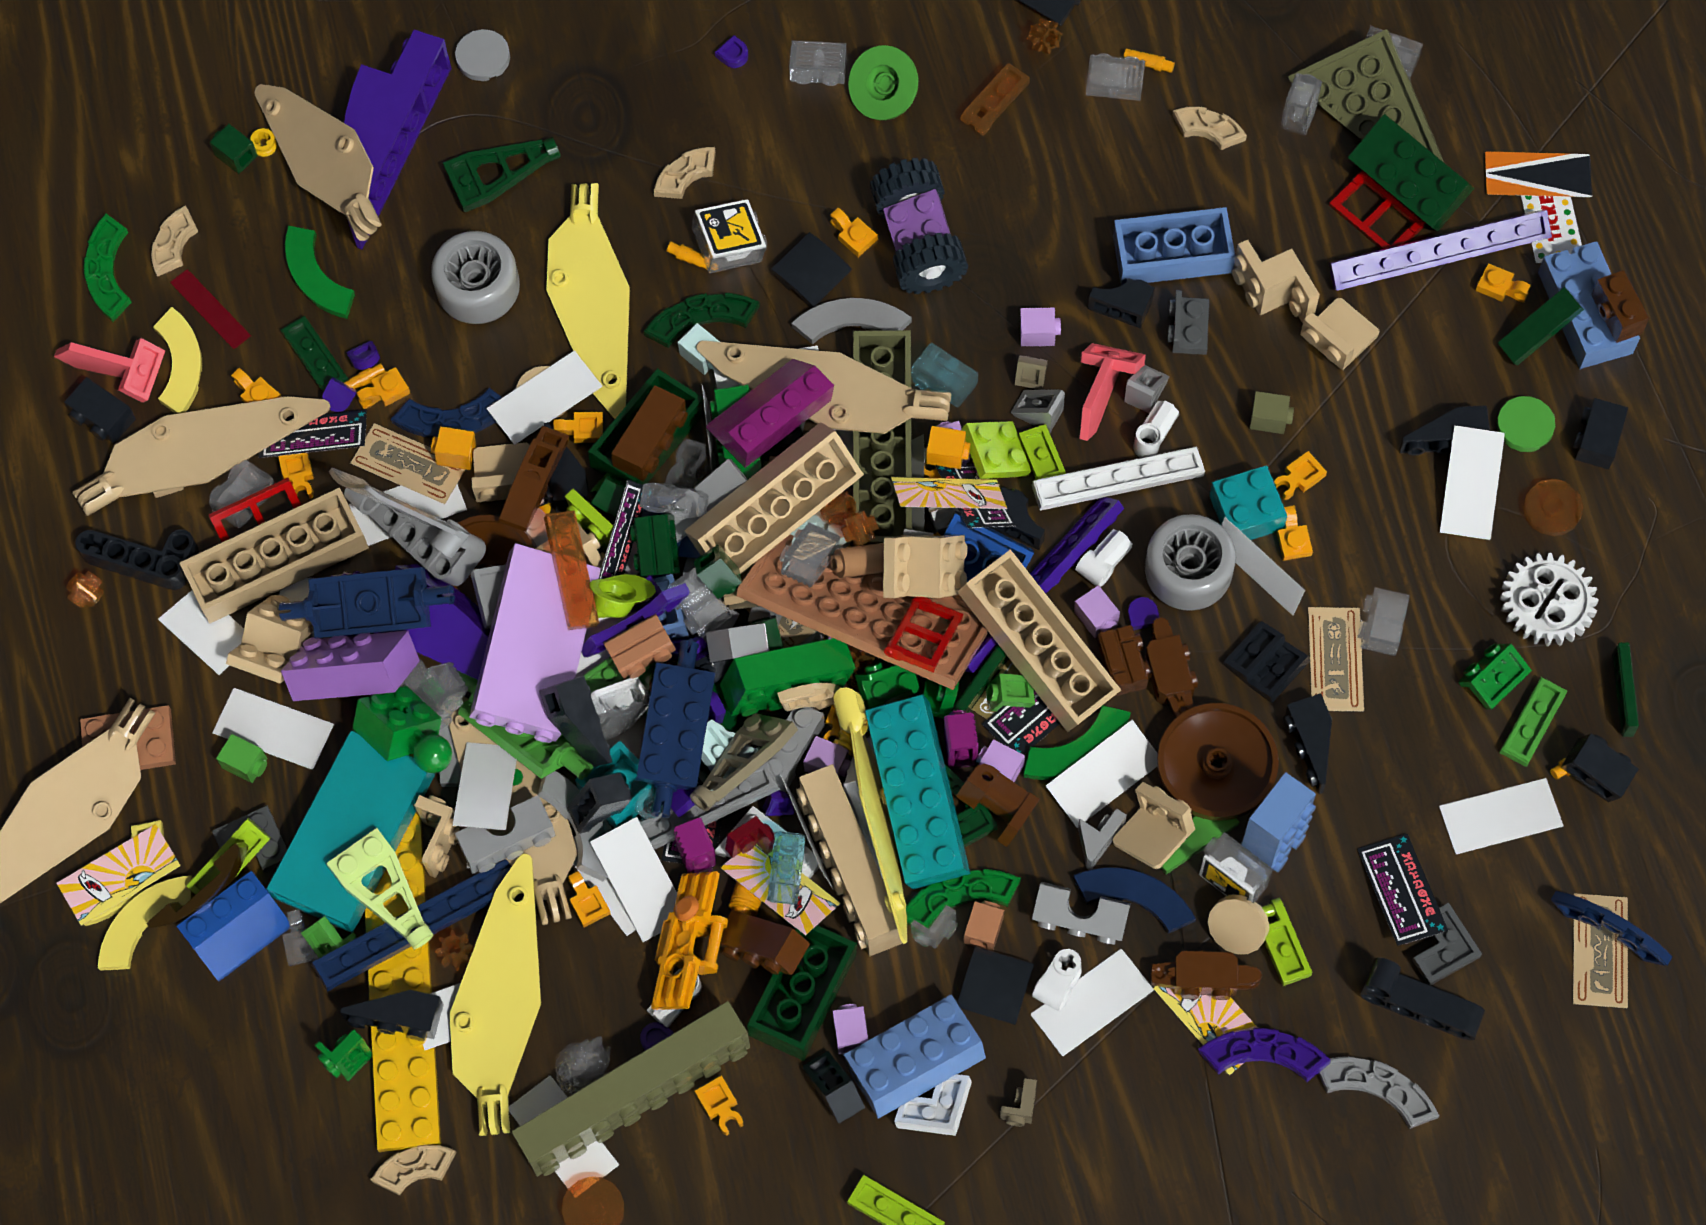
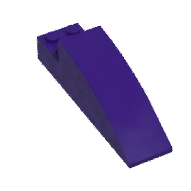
M413 30L410 38L404 41L402 54L399 60L393 63L390 74L361 64L346 109L344 123L355 129L374 167L368 199L372 203L378 217L452 69L445 40L417 30ZM350 225L357 248L363 249L367 240H358Z
M417 564L398 565L395 570L421 568V566ZM425 569L427 588L450 585L435 578ZM354 571L353 573L343 572V574L331 575V577H333V576H343V575H353V574H362V572H359V571ZM453 587L454 593L442 594L443 597L455 596L453 604L429 606L431 627L374 632L386 633L408 630L417 653L478 680L490 629H484L479 607Z

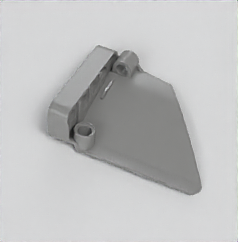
M335 468L330 469L329 473L338 484L346 487L344 492L345 498L362 514H368L435 578L452 586L461 585L483 558L486 551L485 542L481 538L470 534L455 521L448 519L445 522L371 487L361 478Z

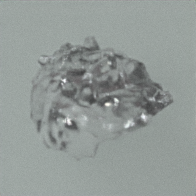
M599 1036L590 1041L585 1039L580 1043H571L561 1051L560 1056L556 1059L555 1074L562 1091L573 1095L606 1075L605 1070L609 1066L611 1047L603 1048L602 1037Z

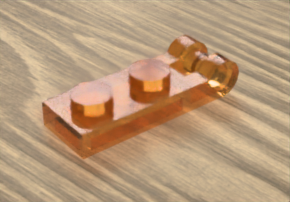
M1007 63L964 110L960 120L966 125H973L976 127V132L985 135L995 120L1028 86L1030 77L1010 63ZM980 110L985 113L983 118L976 115Z

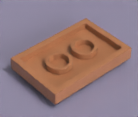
M169 705L144 709L130 732L135 734L150 710L155 712L152 720L136 743L140 770L176 764L172 714ZM129 711L120 727H125L134 711ZM120 713L80 719L82 747L110 729Z

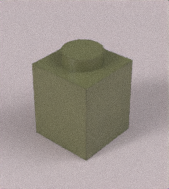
M1256 391L1250 429L1284 434L1286 424L1292 425L1294 407H1289L1290 396Z

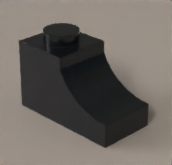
M1130 278L1122 286L1113 289L1093 287L1089 296L1088 309L1141 329L1152 304L1155 287L1150 286L1143 280H1133Z
M1002 487L1001 493L1016 526L989 528L1040 550L1044 542L1045 529L1038 526L1029 516V498L1017 489L1009 490Z
M621 773L589 779L567 807L578 834L589 832L595 825L606 818L621 813L632 800L630 788L625 783Z
M829 1051L802 1066L826 1108L838 1123L851 1118L865 1108L853 1081Z

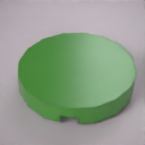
M1519 396L1509 400L1501 408L1496 421L1497 432L1505 433V444L1520 452L1539 450L1540 447L1551 440L1556 427L1555 416L1550 407L1543 401L1530 396Z

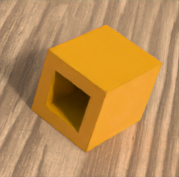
M440 426L438 437L434 436L431 444V453L435 454L436 464L471 470L473 451L476 448L474 431Z
M931 426L926 452L927 464L961 469L963 459L968 460L971 446L970 442H966V431Z

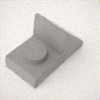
M1116 809L1111 816L1109 814L1104 816L1097 827L1100 832L1082 819H1079L1078 831L1087 869H1093L1112 843L1113 837L1125 825L1127 815L1119 809Z

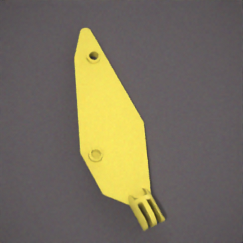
M587 183L580 184L579 192L577 185L571 184L570 216L548 239L546 291L573 351L575 350L603 386L593 393L610 415L616 419L626 407L630 287L598 217L599 184L591 183V195ZM612 379H617L614 384H609Z
M847 687L840 688L833 696L834 707L840 729L851 734L859 795L888 894L884 897L888 911L894 915L899 937L902 943L905 944L907 943L906 902L903 894L895 837L875 755L865 736L868 729L866 708L863 698L858 692Z
M522 854L518 857L494 893L450 1011L453 1075L477 1098L479 1136H487L488 1132L486 1107L488 1108V1123L491 1135H498L500 1133L499 1106L501 1109L503 1133H510L508 1095L541 1006L533 861L528 854ZM518 894H524L522 901H515V897Z

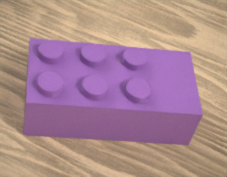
M408 630L375 634L363 633L355 636H333L323 639L312 637L305 640L296 654L290 657L289 662L281 670V673L293 701L394 693L420 660Z

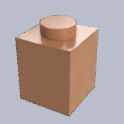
M975 901L964 934V944L994 951L1004 919V910L999 909V905L990 901H982V903Z

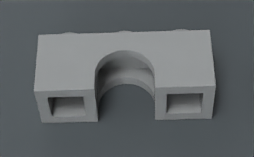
M811 707L798 708L791 711L786 720L793 721L798 731L779 752L768 760L779 784L780 791L785 793L787 789L782 778L789 788L796 776V767L806 749H810L815 736L819 737L825 727L824 714Z
M539 795L511 807L515 826L507 835L496 836L491 834L486 828L467 827L455 833L472 874L478 871L480 873L489 871L495 867V863L506 858L507 860L515 859L522 855L524 850L533 846H544L551 841L552 837L556 836L552 822Z
M1046 882L1040 883L1032 920L1038 921V927L1055 930L1056 926L1068 928V934L1078 937H1085L1086 933L1097 935V941L1115 945L1116 940L1122 941L1131 903L1101 896L1098 908L1092 915L1079 916L1072 911L1069 905L1071 888Z

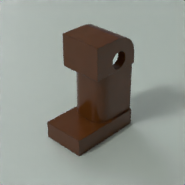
M988 764L978 765L956 795L957 798L971 808L975 809L978 803H980L1008 823L997 840L1006 847H1008L1040 800L1031 792H1027L1001 774L995 767ZM982 775H987L991 781L984 780Z

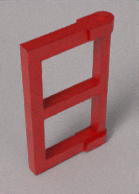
M1363 170L1329 203L1333 210L1380 249L1408 243L1426 225L1425 221L1415 215ZM1363 183L1385 200L1364 222L1342 205ZM1392 206L1413 224L1392 245H1389L1370 227Z
M289 478L283 479L209 514L221 542L230 539L221 522L222 519L250 507L258 525H261L265 521L256 503L285 490L294 509L301 506Z
M913 597L904 617L884 649L885 655L898 661L903 660L934 673L964 614L932 602V599L927 597ZM917 609L951 621L945 634L941 635L911 623L910 621ZM904 632L938 644L932 658H926L898 646Z

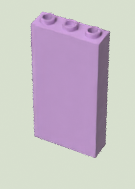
M514 544L508 555L469 718L476 719V722L483 726L491 727L498 725L505 727V730L512 734L521 735L526 733L534 735V738L541 742L550 743L557 741L562 734L548 719L539 690L576 677L593 604L594 593L590 589L589 584L592 580L599 578L601 568Z

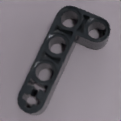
M183 529L175 530L169 535L162 551L94 530L83 531L78 535L75 542L76 548L86 563L170 590L180 589L188 581L180 562L199 554V548L190 532ZM182 544H189L186 549L178 550ZM117 553H124L121 558L113 559ZM144 561H151L148 566L140 568ZM178 569L174 575L166 576L168 571Z
M1380 957L1374 959L1360 994L1364 1000L1465 1040H1475L1485 1013L1481 1006L1399 974L1401 967L1391 960Z

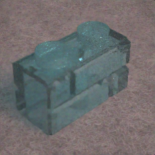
M933 343L927 346L911 368V377L916 386L922 390H927L928 388L931 391L951 393L950 404L957 408L961 406L978 383V372Z
M782 831L775 833L768 901L791 905L798 904L805 835Z

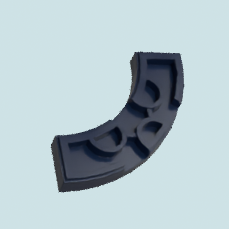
M489 388L479 398L454 410L431 408L408 399L391 418V421L394 425L409 433L428 438L438 437L440 426L474 431L476 433L496 423V420L486 408L503 397Z
M1100 868L1085 871L1073 877L1086 905L1098 902L1101 896L1134 902L1143 906L1145 910L1154 915L1168 934L1196 921L1191 909L1174 890L1147 874L1123 868Z
M1555 891L1551 898L1552 902L1566 917L1581 921L1597 929H1600L1603 925L1609 931L1619 934L1617 940L1636 953L1643 961L1668 966L1672 956L1665 948L1640 928L1619 915L1595 903L1568 893Z

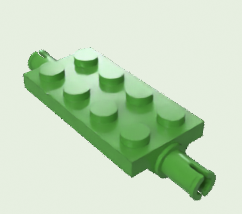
M460 671L456 672L454 682L471 694L467 701L459 705L458 714L541 779L563 766L580 780L588 777L593 769V765L582 758L580 753L563 735L556 742L546 743L536 740L534 735L526 733L521 735L507 732L505 727L498 725L491 727L478 724L476 719L469 718L478 680Z

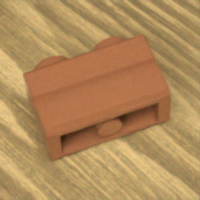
M656 614L604 642L623 679L639 677L646 671L645 667L654 662H666L672 657L671 653L676 651Z

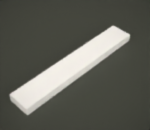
M1197 447L1034 480L1032 488L1041 511L1202 477L1205 474V469Z

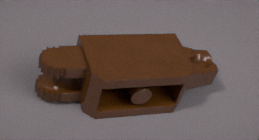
M1159 617L1152 623V640L1146 647L1145 660L1149 661L1152 677H1150L1156 701L1162 705L1168 704L1174 718H1177L1183 712L1193 708L1192 698L1194 689L1198 688L1195 671H1190L1187 661H1190V653L1187 644H1182L1180 635L1173 636L1171 626H1169L1170 623H1168L1166 618Z
M1181 951L1176 956L1175 962L1152 964L1151 985L1174 989V994H1180L1183 999H1198L1199 995H1210L1214 1000H1229L1230 996H1236L1237 990H1255V988H1258L1259 982L1262 979V971L1254 966L1238 965V958L1232 952Z

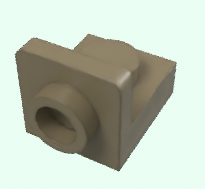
M1024 1078L1023 1088L1017 1087L1015 1106H1020V1109L1001 1107V1119L1006 1120V1124L1022 1127L1025 1123H1032L1037 1080Z

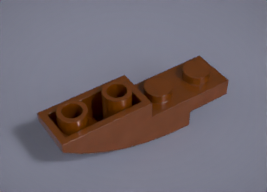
M542 426L537 438H533L517 472L501 512L500 523L525 532L527 531L547 491L548 482L568 445L570 435Z

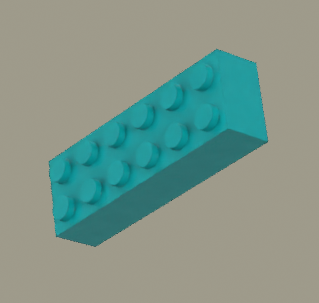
M919 695L865 710L905 884L912 889L971 874L930 702L924 695Z

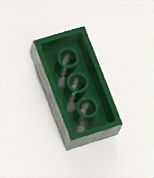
M1386 114L1379 119L1348 157L1437 232L1475 189Z
M657 368L588 451L590 467L603 476L608 473L624 484L631 480L646 486L705 414L703 397ZM655 385L685 399L688 416L684 425L681 428L677 427L673 433L674 438L667 451L663 450L658 457L659 463L654 473H648L645 480L641 481L613 467L611 453Z
M818 925L806 936L798 929H795L810 945L792 975L779 972L778 975H772L748 1023V1036L802 1061L805 1060L857 955L856 942Z

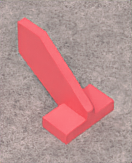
M140 338L136 340L130 358L71 342L57 349L54 357L78 369L122 378L118 391L143 403L149 399L165 350Z
M1094 343L1090 344L1082 352L1081 363L1098 366L1100 369L1083 405L1080 439L1088 441L1097 432L1119 372L1136 374L1145 365L1146 354Z

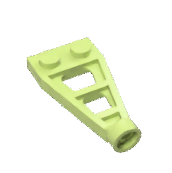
M378 828L327 862L328 868L343 888L402 935L414 950L426 944L434 936L422 919L395 851ZM378 866H383L387 869L392 884L385 892L377 895L363 886L362 878ZM397 893L401 894L408 906V912L400 918H395L383 906L384 902ZM419 927L411 933V930L413 928Z

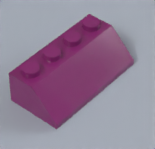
M792 359L707 424L706 428L746 468L831 402L834 384L815 365Z

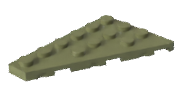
M1387 29L1288 76L1290 82L1361 140L1364 139L1379 119L1386 114L1444 162L1390 32Z

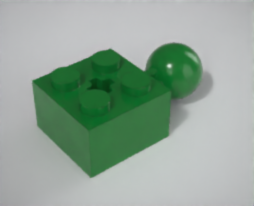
M408 686L399 687L394 693L374 694L358 699L353 729L386 761L413 754L414 760L421 770L428 773H438L446 769L452 760L453 752L450 743L439 735L442 718Z

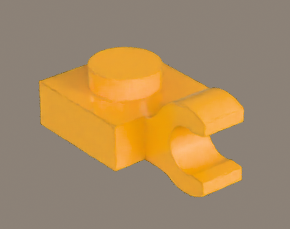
M837 208L830 214L833 218L830 223L841 232L838 235V240L858 258L878 240V234L858 217L851 222L840 208Z
M1488 263L1476 291L1501 302L1505 295L1516 301L1524 303L1529 293L1530 284L1520 280L1513 281L1514 273Z
M396 367L371 379L373 387H365L356 392L359 397L358 401L363 409L370 408L379 401H382L386 407L410 394L409 387Z
M238 368L231 375L235 379L233 382L244 391L240 395L244 403L281 398V394L261 377L253 382L241 368Z
M574 412V420H554V430L570 436L574 435V443H596L603 434V412Z
M1294 505L1284 507L1288 516L1285 528L1277 531L1283 561L1312 556L1313 550L1307 525L1298 526Z
M579 871L568 876L569 883L576 893V896L570 898V903L584 928L611 914L597 885L588 889Z

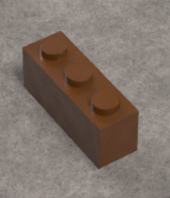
M654 385L611 453L613 467L641 481L645 480L648 473H654L659 463L658 457L663 450L667 451L674 438L673 433L677 427L681 428L687 419L688 413L686 412L685 399Z
M734 910L727 917L728 925L727 928L723 929L720 947L723 949L721 953L728 959L735 962L738 959H742L746 964L754 968H758L761 965L767 971L776 975L779 972L792 975L810 945L807 940L791 927Z

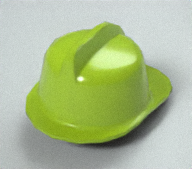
M616 575L605 579L592 580L589 584L590 589L594 593V614L598 618L626 617L637 602L647 600L655 594V586L652 582L637 575Z

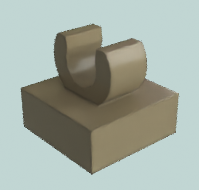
M1020 355L1015 385L1043 390L1048 360Z

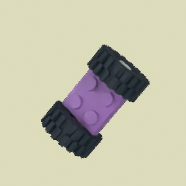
M912 158L909 162L906 159L900 160V164L892 163L889 165L890 168L881 169L879 171L880 174H875L873 181H870V189L876 209L880 216L883 215V218H886L896 250V255H893V264L901 289L906 290L907 293L914 291V294H920L922 291H925V294L931 293L934 289L937 291L943 290V286L950 287L953 285V281L961 280V275H965L967 273L966 269H968L960 239L955 235L951 236L941 204L943 194H945L937 166L933 161L928 162V159L922 158L920 161H918V158Z

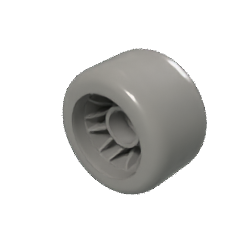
M482 231L459 233L441 245L432 261L431 277L438 301L450 316L459 321L469 324L492 322L507 313L518 297L520 280L513 253L504 241L490 233Z
M1189 514L1169 519L1154 532L1148 544L1145 574L1150 589L1162 602L1176 609L1200 610L1211 606L1226 593L1230 586L1236 561L1233 541L1227 531L1210 518ZM1190 565L1193 566L1195 569H1187L1183 566Z

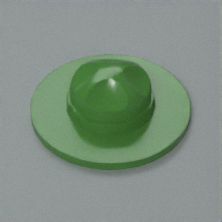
M888 45L876 46L866 50L858 57L850 71L848 87L851 100L863 115L875 120H890L903 114L913 103L918 90V73L912 59L904 51Z

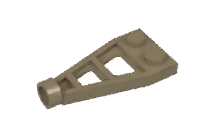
M757 713L747 718L744 725L730 741L703 785H698L690 794L693 803L700 809L709 811L716 802L724 798L782 749L798 731L793 721ZM747 744L762 747L748 759L739 757L740 752ZM729 767L737 768L727 778H723Z

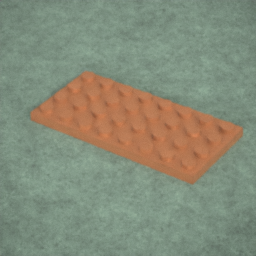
M791 534L758 559L738 587L737 597L952 690L956 687L988 634L987 629L961 596L927 597L932 599V602L964 614L934 673L903 660L898 661L886 656L884 649L909 608L913 596L883 598L884 573L839 578L832 571L830 559L834 553ZM917 609L910 621L941 635L945 634L951 623L947 619ZM904 632L898 646L931 659L938 644Z

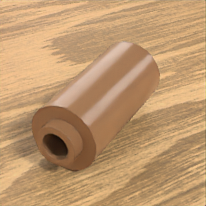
M884 543L836 549L830 559L832 571L839 578L884 573Z

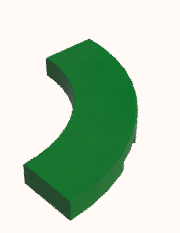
M105 214L89 238V246L84 258V274L94 302L102 313L114 322L132 303L131 299L118 286L114 274L115 256L121 242L128 234V230L108 214Z
M288 226L285 253L289 270L297 287L320 309L335 316L348 319L355 296L354 290L333 282L320 269L315 257L316 231Z
M1102 706L1091 728L1075 741L1054 748L1030 747L1024 778L1037 780L1055 779L1129 722L1131 712Z
M983 869V871H970L971 874L931 884L927 888H923L907 904V925L927 933L931 925L943 913L955 906L968 902L990 901L1008 907L1021 882V878L1002 871Z

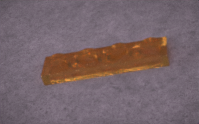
M575 510L546 514L544 522L567 629L569 631L597 627L599 619L593 592L589 586L590 578Z

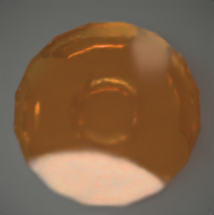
M1549 479L1540 481L1530 489L1525 497L1523 510L1526 520L1532 528L1542 534L1550 536L1565 535L1576 527L1582 517L1584 506L1577 490L1575 492L1570 487V484L1561 480Z
M587 1177L578 1180L568 1189L563 1198L562 1215L566 1225H620L624 1218L625 1205L621 1192L612 1182L602 1177Z

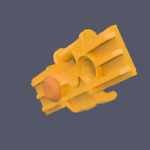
M717 871L684 873L681 875L673 912H669L668 918L663 921L655 961L660 966L651 1005L653 1010L689 1009L697 974L717 973L718 964H716L722 933L723 929L727 928L728 925L727 918L718 915L711 916L720 875ZM709 936L705 958L701 961L693 953L695 939ZM675 966L682 969L678 974H673Z

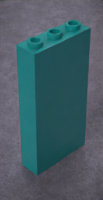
M351 731L267 887L271 897L319 919L326 916L331 924L353 933L366 906L343 888L328 868L327 862L376 828H378L393 850L396 851L417 811L414 805L419 795L425 796L435 777V773L421 770L417 766L414 757L409 755L386 761L359 734ZM378 866L362 878L363 886L374 893L386 868Z

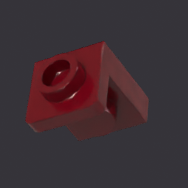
M755 816L727 835L725 850L733 858L741 852L743 854L749 852L757 843L765 854H769L773 850L775 840L773 830L768 824H763Z

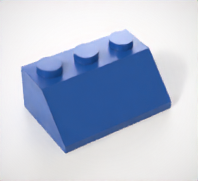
M956 510L943 536L953 534L965 535L968 551L964 559V572L967 575V582L1010 549L1025 568H1027L1034 554L1033 549L989 527L967 528L960 512Z
M250 871L177 925V928L219 982L293 925L258 878Z

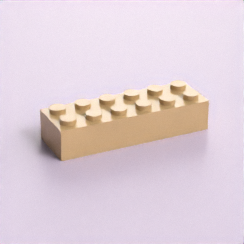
M820 422L684 531L701 556L718 544L738 566L741 574L864 474L837 432Z
M339 487L180 562V565L210 624L369 549Z
M1011 549L969 580L957 592L1067 732L1121 691L1120 687Z
M833 764L799 777L800 788L796 789L799 797L797 799L803 815L809 814L808 820L811 835L815 842L820 840L821 858L826 869L832 868L830 870L833 877L831 879L837 895L843 894V909L849 923L855 922L854 928L856 932L854 934L860 949L866 948L870 957L902 944L894 915L888 911L884 897L888 894L884 881Z

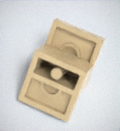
M1249 240L1238 244L1232 275L1235 282L1244 288L1250 307H1255L1259 315H1262L1289 303L1292 314L1295 317H1299L1302 323L1311 312L1315 314L1320 294L1293 249L1261 262Z
M909 534L884 538L883 598L905 596L942 598L959 595L957 592L967 583V575L964 572V559L968 551L965 535L932 536Z
M271 595L247 612L241 644L228 653L226 664L281 683L284 681L281 670L289 662L290 657L295 655L302 647L303 642L310 638L311 633L314 632L313 625L306 618L282 621L279 613H289L291 610H279V604L290 601L285 596Z

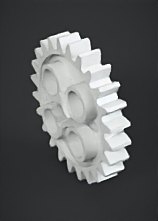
M1538 553L1534 562L1526 557L1523 566L1516 563L1513 569L1514 572H1508L1506 577L1508 581H1504L1501 588L1506 591L1502 592L1500 600L1506 602L1503 604L1501 611L1510 612L1506 622L1515 621L1516 625L1513 631L1516 632L1523 629L1525 631L1523 639L1528 638L1530 634L1533 635L1534 644H1537L1540 638L1545 639L1546 646L1550 645L1552 639H1555L1557 644L1561 646L1564 637L1568 641L1573 642L1575 633L1582 636L1585 631L1584 627H1590L1592 623L1591 618H1594L1597 610L1593 607L1597 605L1598 598L1592 597L1595 595L1597 587H1588L1593 578H1583L1582 574L1585 568L1582 567L1575 570L1573 568L1575 560H1572L1568 565L1565 564L1564 555H1561L1558 561H1554L1552 553L1548 554L1546 560H1543ZM1545 577L1549 580L1550 584H1543L1537 578ZM1562 580L1563 584L1556 592L1554 599L1550 601L1541 618L1536 619L1535 615L1541 609L1544 600L1548 598L1557 581ZM1570 592L1576 599L1570 600L1563 593ZM1522 600H1531L1535 606H1526ZM1548 615L1558 616L1561 622L1551 621Z

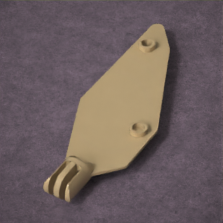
M263 84L258 85L254 92L256 99L297 184L346 215L356 238L360 241L367 240L369 238L368 234H373L377 227H380L382 224L372 203L368 199L374 167L355 129L286 88Z
M700 341L696 347L698 353L721 374L742 385H749L751 390L792 359L815 365L834 384L831 402L811 416L809 420L817 424L822 422L832 429L885 434L911 418L938 421L948 420L951 393L914 390L840 352L714 341Z
M287 396L163 416L114 445L104 473L74 490L73 495L78 499V503L83 508L86 516H89L119 497L208 483L330 410V404L325 399ZM294 416L292 420L286 421L287 417Z
M446 687L441 691V698L462 772L467 742L497 744L458 714L459 705L467 701L468 698L453 688ZM461 722L469 723L466 726L459 725ZM518 760L516 761L515 769L522 772L523 780L519 785L512 787L506 830L487 829L496 836L507 835L513 830L515 820L511 807L538 795L542 779ZM540 797L552 822L556 836L552 837L551 841L546 845L530 847L524 850L523 854H528L532 858L535 900L542 925H547L548 918L543 900H547L553 922H559V910L555 899L557 896H559L565 920L572 918L563 883L578 853L568 819H565L554 806ZM518 857L507 861L513 866Z
M129 698L110 729L30 783L0 830V903L110 829L141 780L136 743L155 715L154 711L150 710L135 734L130 733L143 713L145 706L139 704L125 727L122 728L120 725L135 702L134 699Z

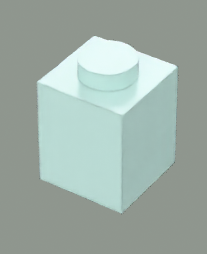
M697 323L678 341L680 355L705 375L710 369L714 370L713 365L698 353L697 344L700 341H720Z

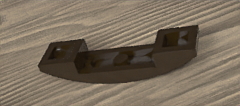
M245 842L232 845L213 863L221 873L183 907L179 902L168 903L146 923L149 928L181 922L226 890L237 876L249 846Z

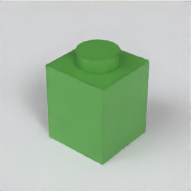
M231 734L216 759L222 769L253 783L256 777H260L264 773L268 758L263 749Z

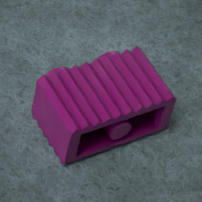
M965 710L953 711L944 717V741L948 768L956 769L976 766L978 763L976 762L978 757V737L974 714L971 712L967 713Z
M696 818L676 826L674 829L675 844L685 869H687V873L711 872L712 867L716 865L715 851L702 818Z

